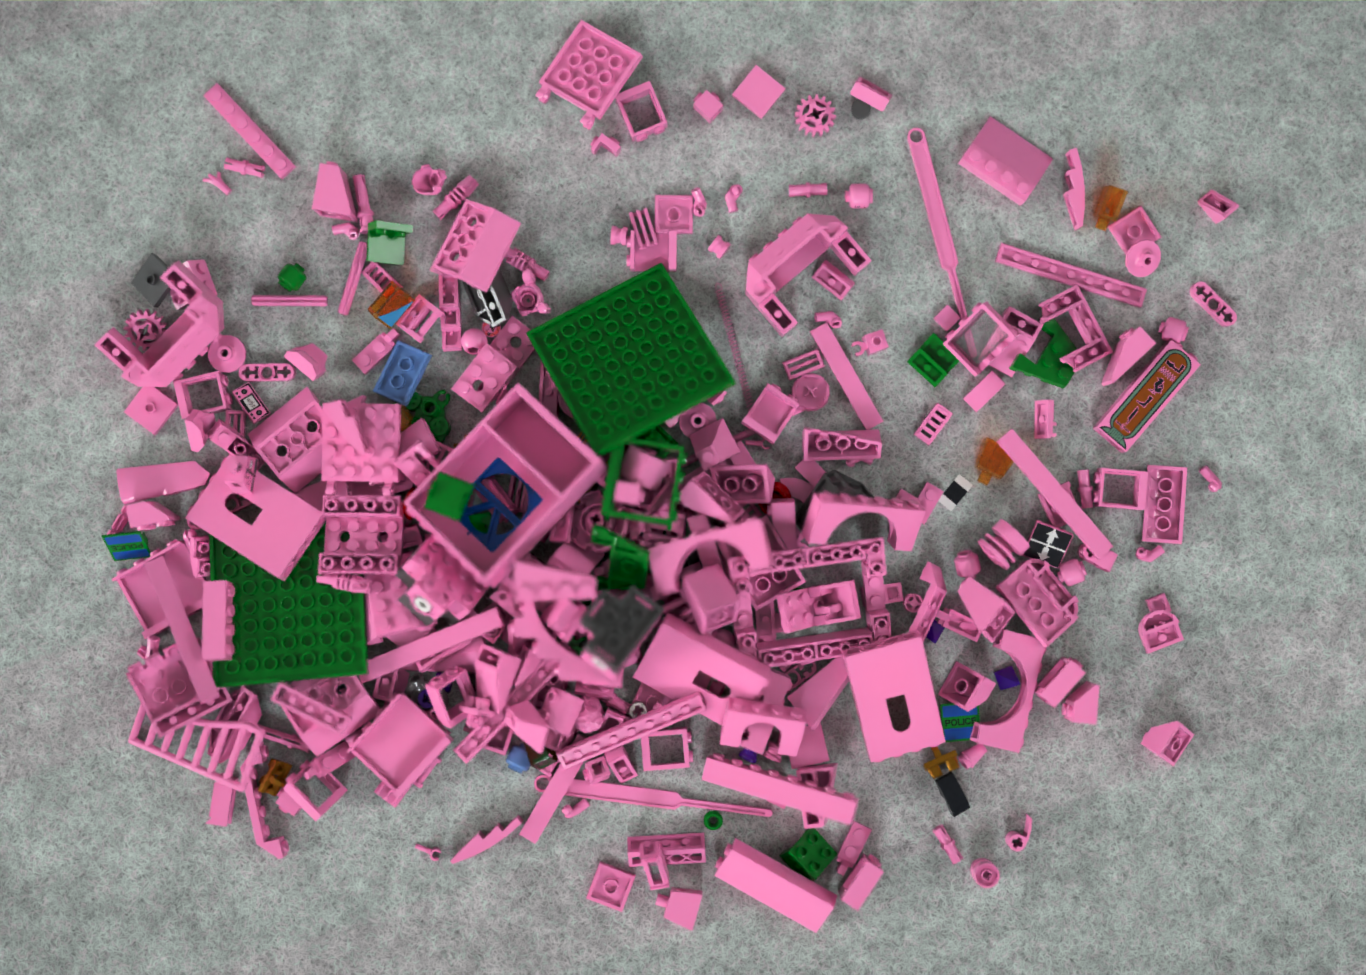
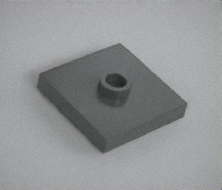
M151 253L131 284L153 307L158 308L172 288L160 278L169 267L156 254Z

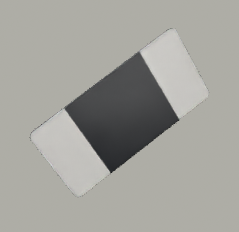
M959 474L942 494L939 502L952 511L972 487V484Z

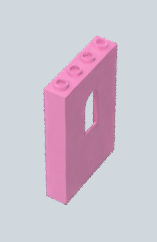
M228 456L221 462V467L217 473L211 476L210 483L206 489L200 492L199 499L195 505L189 508L185 518L285 582L325 523L326 517L322 515L320 510L257 471L253 495L236 493L263 509L252 525L248 524L225 507L226 498L231 494H235L225 482Z
M667 613L633 678L674 700H679L699 691L707 710L700 714L722 725L729 697L758 701L763 693L762 687L766 688L772 678L769 676L772 668L707 633L701 635L696 627ZM701 670L728 685L731 694L728 697H719L693 683V680L698 671Z
M917 630L842 650L866 752L871 763L882 762L886 758L900 757L908 752H919L923 748L937 747L941 743H945L923 641ZM904 694L911 722L906 730L897 731L892 727L886 699Z

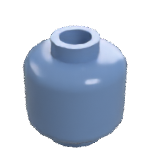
M523 743L520 746H512L506 758V762L509 764L508 768L521 774L530 768L526 748Z

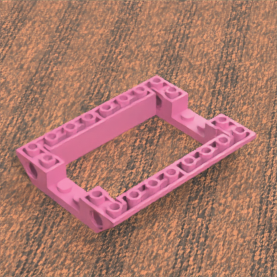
M883 537L771 552L774 568L759 572L751 571L745 556L728 559V581L740 599L737 619L733 622L735 648L768 667L843 657L842 650L892 637L890 612L885 606L883 576L887 574ZM861 560L867 627L757 643V634L753 627L750 594H752V584L749 580V574L756 575Z

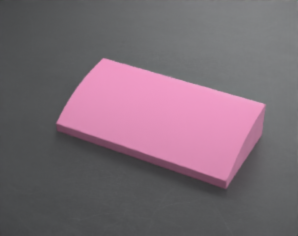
M1147 465L1148 481L1142 541L1182 544L1187 467Z

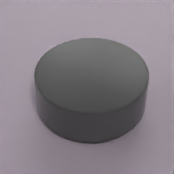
M860 99L855 100L851 107V113L857 119L866 118L871 110V106Z

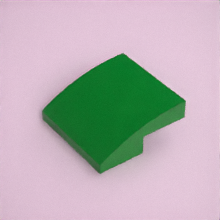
M935 333L907 361L934 387L959 362L943 345L944 341Z

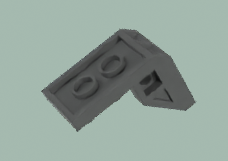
M836 470L824 473L796 514L795 522L802 532L814 492L822 493L825 491L837 495L845 493L850 496L864 495L874 498V496L863 483Z

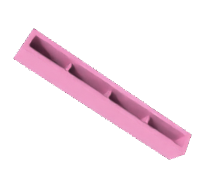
M713 753V755L711 754L706 758L701 780L848 825L854 822L859 798H856L852 793L836 792L835 788L829 786L819 787L813 781H799L798 777L793 775L782 776L776 770H762L759 765L750 764L749 766L743 764L742 760L734 758L729 760L719 753Z

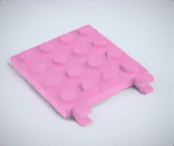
M581 20L540 79L539 83L542 87L535 96L539 98V101L546 104L549 100L550 92H553L586 111L580 123L583 124V127L590 130L595 118L601 120L643 56L638 51Z
M323 403L321 481H327L325 494L337 495V481L384 482L383 496H394V482H400V469L394 464V460L400 456L401 404L347 403L350 416H359L371 453L364 455L359 453L344 439L329 415L325 405L327 403Z

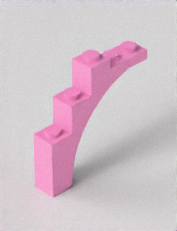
M520 601L519 613H523V617L515 616V621L511 620L510 632H514L513 637L537 638V642H533L532 651L533 654H536L537 659L560 660L559 663H555V675H559L558 680L606 683V675L585 661L582 656L564 648L549 634L537 614L534 601Z

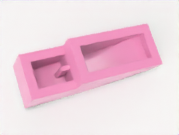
M339 399L325 404L333 423L344 439L359 453L364 455L371 454L359 416H350L346 400Z

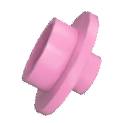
M1146 239L1133 244L1125 258L1128 272L1136 277H1145L1153 273L1161 260L1159 246L1155 242Z
M223 335L216 343L211 342L208 359L216 370L223 373H231L237 371L244 364L246 349L238 338L231 335ZM227 350L228 355L224 357L223 352Z
M700 403L680 415L679 425L683 434L690 438L689 435L716 422L717 419L711 407L705 403ZM697 417L701 418L702 422L695 424L694 419Z

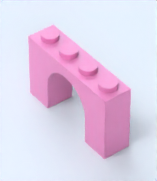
M729 697L720 731V745L739 748L742 734L746 727L753 723L766 722L780 730L777 740V754L797 757L806 725V709Z

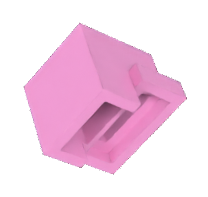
M630 445L622 461L620 475L631 483L641 484L642 487L658 491L670 463L656 456L657 452L653 449Z
M552 600L540 618L549 627L556 630L555 634L568 643L579 627L580 619L588 608L579 601L575 603L572 600Z

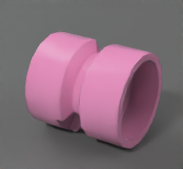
M978 858L970 866V874L979 886L991 888L998 883L1000 878L999 871L989 859Z

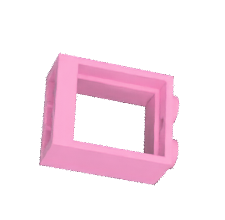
M650 81L618 93L615 101L632 142L636 140L637 142L644 141L648 138V135L653 133L658 135L663 133L665 128L668 127L667 120ZM649 95L660 123L635 133L623 105Z
M215 371L173 381L182 419L185 420L193 411L188 386L215 379L218 381L223 405L201 411L203 413L215 414L232 410L233 398L228 393L227 386L229 382L223 372Z
M1097 468V472L1094 473L1093 481L1096 483V489L1092 493L1094 507L1145 510L1148 472ZM1104 474L1135 476L1133 505L1102 502Z
M1062 657L1038 683L1034 693L1046 704L1055 708L1086 673L1082 670L1083 665L1071 657Z
M454 665L447 668L441 675L432 678L425 685L439 724L450 729L469 715V713L458 711L459 705L465 706L467 695L476 696L467 670ZM456 679L463 700L447 711L439 690Z
M687 727L663 728L641 737L643 771L690 768V762H693V751L688 749V743H692L691 731H687ZM682 734L684 762L651 764L649 737Z
M306 760L299 767L301 770L299 773L295 774L293 772L285 780L287 784L283 789L317 821L347 792V789L332 773L319 778L333 794L317 808L294 785L303 777V773L312 768L310 766L312 761Z
M863 853L838 890L841 900L857 911L884 873L881 868L882 864L879 862L880 860L872 854L867 856Z

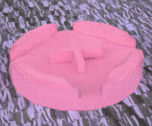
M814 373L804 374L794 382L792 396L798 400L797 403L800 404L798 406L800 409L816 411L823 408L828 402L830 388L821 375Z

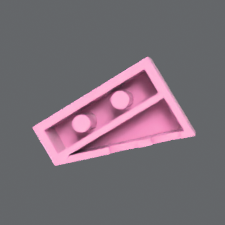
M838 763L798 768L796 770L798 780L803 782L813 781L817 783V786L823 788L825 786L834 788ZM802 811L804 829L824 827L828 822V818Z

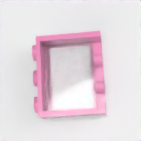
M988 301L982 304L979 302L972 309L974 313L969 318L965 316L958 323L960 327L956 331L952 329L945 336L947 340L943 343L974 376L979 375L1020 335Z

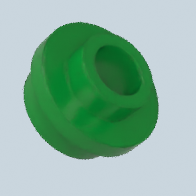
M709 811L705 814L704 825L706 828L717 830L722 826L723 818L719 812ZM715 817L717 819L716 823H711L709 821L710 818Z

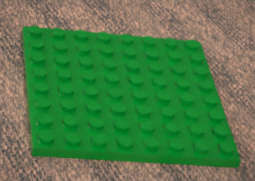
M662 263L526 332L591 449L598 457L736 385L735 379Z
M326 523L323 524L285 582L209 534L210 581L227 580L232 582L235 587V596L233 597L235 614L232 619V624L235 627V633L232 636L235 651L234 655H232V660L213 661V680L217 688L369 675L365 593L348 592L335 589L333 585L317 582V575H319V553H324ZM344 532L341 535V541L347 542L350 534L349 532ZM353 574L364 578V574Z

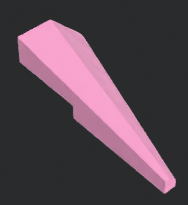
M478 636L471 639V643L427 671L445 672L447 668L456 665L465 668L467 672L476 673L475 661L482 643L486 644L485 638ZM416 663L403 667L404 670L419 671Z

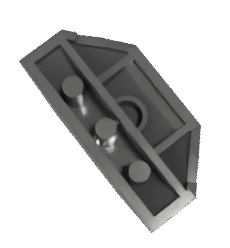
M500 268L487 293L473 288L463 281L464 288L478 319L489 324L491 327H496L509 319L513 299Z

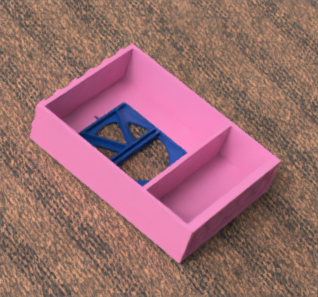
M517 383L403 503L408 507L406 511L413 518H416L419 524L426 531H429L438 543L445 546L446 551L453 557H456L467 571L469 570L474 574L473 577L479 583L486 587L490 585L495 588L512 571L515 559L522 560L604 474L608 467ZM439 471L474 484V489H477L488 500L472 507H468L467 502L460 521L424 508L433 481L436 480ZM495 474H510L519 478L524 483L529 497L528 508L523 519L517 518L481 481ZM494 508L488 534H483L476 530L469 520V515ZM502 513L515 527L506 533L497 535L496 531Z

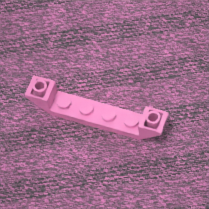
M928 561L922 570L920 579L931 585L926 591L925 598L909 628V632L917 630L923 642L947 593L941 568Z
M264 742L261 744L254 765L266 762L267 757H269V750L267 746H264ZM248 757L240 767L241 775L245 769ZM253 768L245 793L255 841L258 846L281 859L287 855L289 844L287 840H284V836L268 838L270 836V829L264 820L266 810L261 805L260 798H262V793L258 790L259 787H257L256 782L258 772L256 768Z

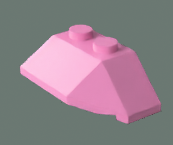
M240 687V689L229 694L233 701L222 706L215 719L220 721H248L257 725L262 716L258 696L248 687ZM212 728L207 751L210 757L213 755L222 728ZM240 729L229 730L218 763L221 764L230 758ZM247 731L241 750L245 748L253 732Z

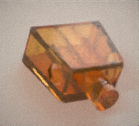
M1111 185L1102 187L1093 216L1098 218L1095 226L1096 229L1106 231L1109 222L1117 220L1128 191ZM1106 207L1109 208L1108 214L1106 213Z
M988 437L983 439L974 468L982 471L977 481L985 486L989 484L992 477L997 480L1001 479L1014 463L1000 445Z

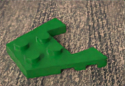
M1055 318L1043 323L1041 330L1051 336L1036 363L1034 364L1019 353L1009 369L1023 372L1024 375L1029 377H1037L1043 382L1063 389L1068 385L1075 372H1073V367L1067 362L1062 363L1060 358L1077 350V348Z
M594 524L592 527L591 543L611 546L608 577L596 576V591H603L604 589L607 591L611 589L629 590L631 586H634L636 589L645 588L647 585L650 550L598 524Z

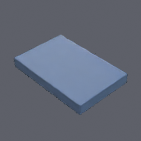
M397 340L373 392L408 407L432 355Z

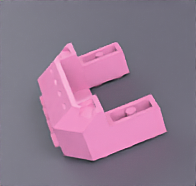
M809 213L803 218L800 216L792 223L793 226L788 230L784 229L778 235V239L767 243L760 254L756 253L748 260L745 295L781 337L791 331L798 322L774 294L813 261L831 248L854 276L872 261L847 232L848 227L836 216Z
M179 260L160 278L190 306L145 353H142L113 327L95 344L102 353L124 371L121 377L138 387H167L172 381L180 380L184 375L181 372L185 368L189 370L197 362L194 359L198 355L202 357L210 349L208 345L211 342L216 343L223 336L220 333L224 329L223 301Z

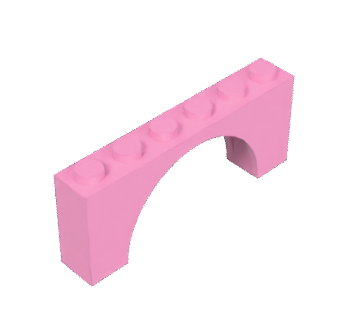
M825 491L822 493L814 492L801 534L809 544L826 545L831 533L844 520L859 513L875 512L887 517L889 524L887 541L893 549L912 551L925 510L918 501L913 499L904 501L898 498L884 499L879 496L871 498L864 495L850 496L845 493L838 495Z
M754 517L747 519L746 523L739 524V522L730 523L724 529L715 527L709 529L708 533H692L689 538H673L670 543H654L653 547L647 549L650 550L649 559L657 594L664 596L681 591L680 575L686 559L696 548L708 542L724 541L736 546L745 555L751 571L759 572L774 568L764 521Z
M1003 629L994 640L992 646L1006 652L1015 662L1020 674V692L1013 707L1002 717L989 722H974L970 740L978 744L1019 753L1020 748L1024 744L1023 736L1025 729L1028 727V715L1033 707V694L1037 689V678L1042 669L1041 661L1047 647H1044L1036 637Z

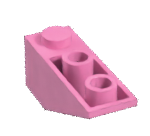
M218 419L207 433L212 442L231 455L258 458L257 471L265 463L253 444L221 419Z

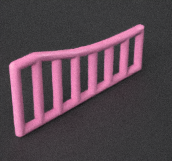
M140 704L128 739L130 744L240 792L246 790L266 732L264 728L248 721H220L199 718L186 725L180 746L175 755L168 752L175 731L164 737L161 748L153 745L156 731L152 723L146 741L137 738L146 714L142 704ZM195 725L203 726L204 728L191 762L185 759L184 756ZM212 728H222L208 768L199 765ZM240 729L224 775L215 772L229 730ZM247 731H251L256 734L241 780L238 782L231 779Z

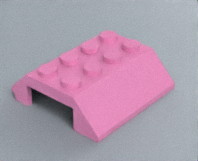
M403 554L400 566L411 554ZM364 574V578L372 582L369 593H365L367 646L383 642V637L417 629L419 632L432 630V625L438 624L436 619L426 626L398 600L408 588L400 578L394 574Z
M198 637L197 641L202 651V641ZM176 643L163 649L164 655L162 656L157 652L145 658L146 664L144 665L139 661L127 667L129 672L126 675L159 739L233 701L226 687L217 688L220 697L204 704L200 703ZM206 661L213 678V670L211 668V665L209 661Z

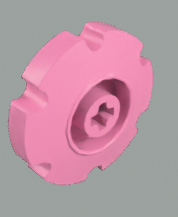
M600 490L584 494L580 498V504L574 506L573 532L571 533V539L575 544L586 551L593 548V551L596 553L608 552L611 550V546L591 543L592 527L594 524H598L625 538L630 521L609 517V521H605V516H601L604 494ZM615 502L614 511L624 512L626 510L625 505Z

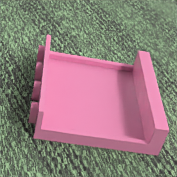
M175 539L166 544L167 548L162 551L157 549L151 552V557L146 560L142 558L135 561L133 567L119 570L116 572L117 576L112 578V581H117L145 630L142 632L145 639L148 636L160 634L170 628L144 563L163 556L187 616L190 617L203 609V581L207 580L205 577H194L190 552L184 541Z
M404 692L395 693L388 700L390 704L386 709L382 707L375 714V721L373 723L368 722L362 728L363 734L359 738L355 736L348 744L350 748L346 751L347 753L352 752L393 791L392 795L396 799L403 796L454 740Z

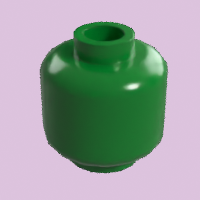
M287 263L277 275L279 279L278 284L289 292L291 290L297 291L307 279L303 273L305 269L298 263H295V265Z

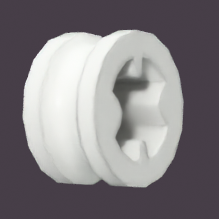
M642 702L633 703L629 710L632 718L638 717L637 713L635 715L633 713L635 706H640L639 708L642 707L644 709L641 715L647 713V708Z

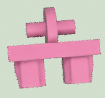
M467 695L465 706L459 705L458 711L469 713L467 725L470 728L477 729L482 725V715L494 717V711L489 710L491 700Z

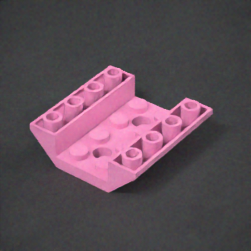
M466 199L429 270L444 277L446 274L465 281L473 288L487 293L521 223L494 208ZM474 220H477L476 223L473 226H471L472 222ZM459 254L458 259L454 261V257Z
M308 386L248 433L256 451L276 476L295 494L322 473L323 407L319 404V399ZM312 421H315L318 426L315 432L308 430V424ZM280 446L287 448V454L283 457L278 454Z
M323 495L322 515L326 517L324 553H319L318 573L397 574L403 557L404 513L401 496ZM344 532H349L350 534L347 542L341 541V535ZM386 532L388 539L386 542L381 543L379 535Z
M358 676L293 681L289 684L311 697L352 716L342 736L281 706L300 738L316 757L374 719L375 714L380 710L379 705L373 696L368 694ZM340 684H345L346 692L339 695L337 687ZM285 688L280 691L278 699L284 700L282 698L287 691ZM341 717L336 726L337 729L340 730L345 721L344 718Z

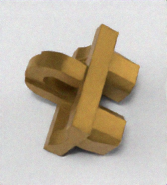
M931 747L935 759L923 764L925 771H928L931 777L936 779L943 775L939 766L946 763L950 772L959 768L958 754L956 750L941 755L938 747Z
M272 758L268 763L269 770L267 774L261 776L259 780L260 786L258 790L261 793L276 796L280 788H284L287 784L285 780L292 765Z

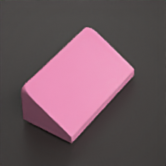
M862 77L858 78L850 92L854 97L882 112L892 97L891 93Z
M827 260L820 265L812 276L814 280L841 301L855 284L854 281Z

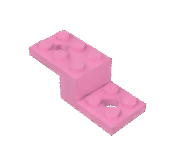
M511 316L490 345L486 343L451 390L483 413L504 384H510L535 351L526 334L531 329ZM515 337L521 339V345L518 348L511 346V340ZM478 380L484 383L481 391H475L473 388L474 383Z

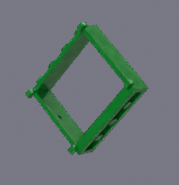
M632 439L611 450L601 516H605V521H609V517L664 525L668 526L667 530L671 531L672 521H677L678 510H674L675 502H680L681 491L677 490L678 483H683L684 472L680 471L681 464L686 463L687 453L683 452L684 446ZM625 445L679 453L669 519L614 511V496L616 484L620 477Z

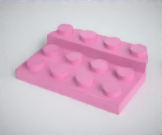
M1029 559L1020 563V566L995 588L1044 647H1048L1078 619L1077 603L1079 601L1076 595L1071 596L1049 569L1051 565L1047 561Z

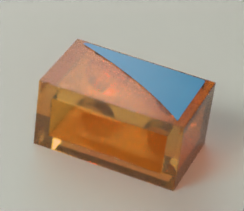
M391 281L367 310L375 319L391 329L415 300L406 290L394 281Z

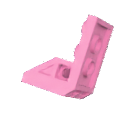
M854 580L821 584L776 595L783 633L861 618ZM835 603L842 604V611L830 614H815V608L818 606Z

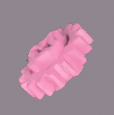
M816 94L815 98L812 99L808 95L807 101L802 99V106L797 105L796 107L799 112L794 114V117L798 118L795 120V124H800L799 131L806 130V136L810 132L812 137H815L816 133L821 137L823 131L828 133L829 127L834 126V122L831 120L836 119V115L832 114L835 112V107L830 108L832 102L828 101L826 103L825 96L819 99L818 94ZM808 106V113L802 115L804 109ZM812 113H815V115H819L818 119H816L814 116L811 117ZM828 116L827 122L822 125V119Z
M139 309L137 315L132 313L130 318H127L125 321L128 324L123 328V330L128 331L125 337H130V342L136 343L135 347L137 349L139 346H142L143 351H146L166 331L164 327H166L167 323L161 322L163 316L156 317V311L150 314L149 309H146L144 313ZM147 325H149L148 328H147V329H148V330H147V333H146L145 335H143L144 332H145V331H144V330H145L144 327H146Z

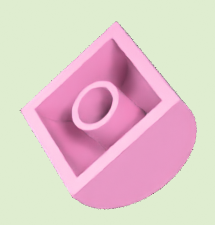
M551 686L539 714L549 725L548 729L569 737L585 700Z

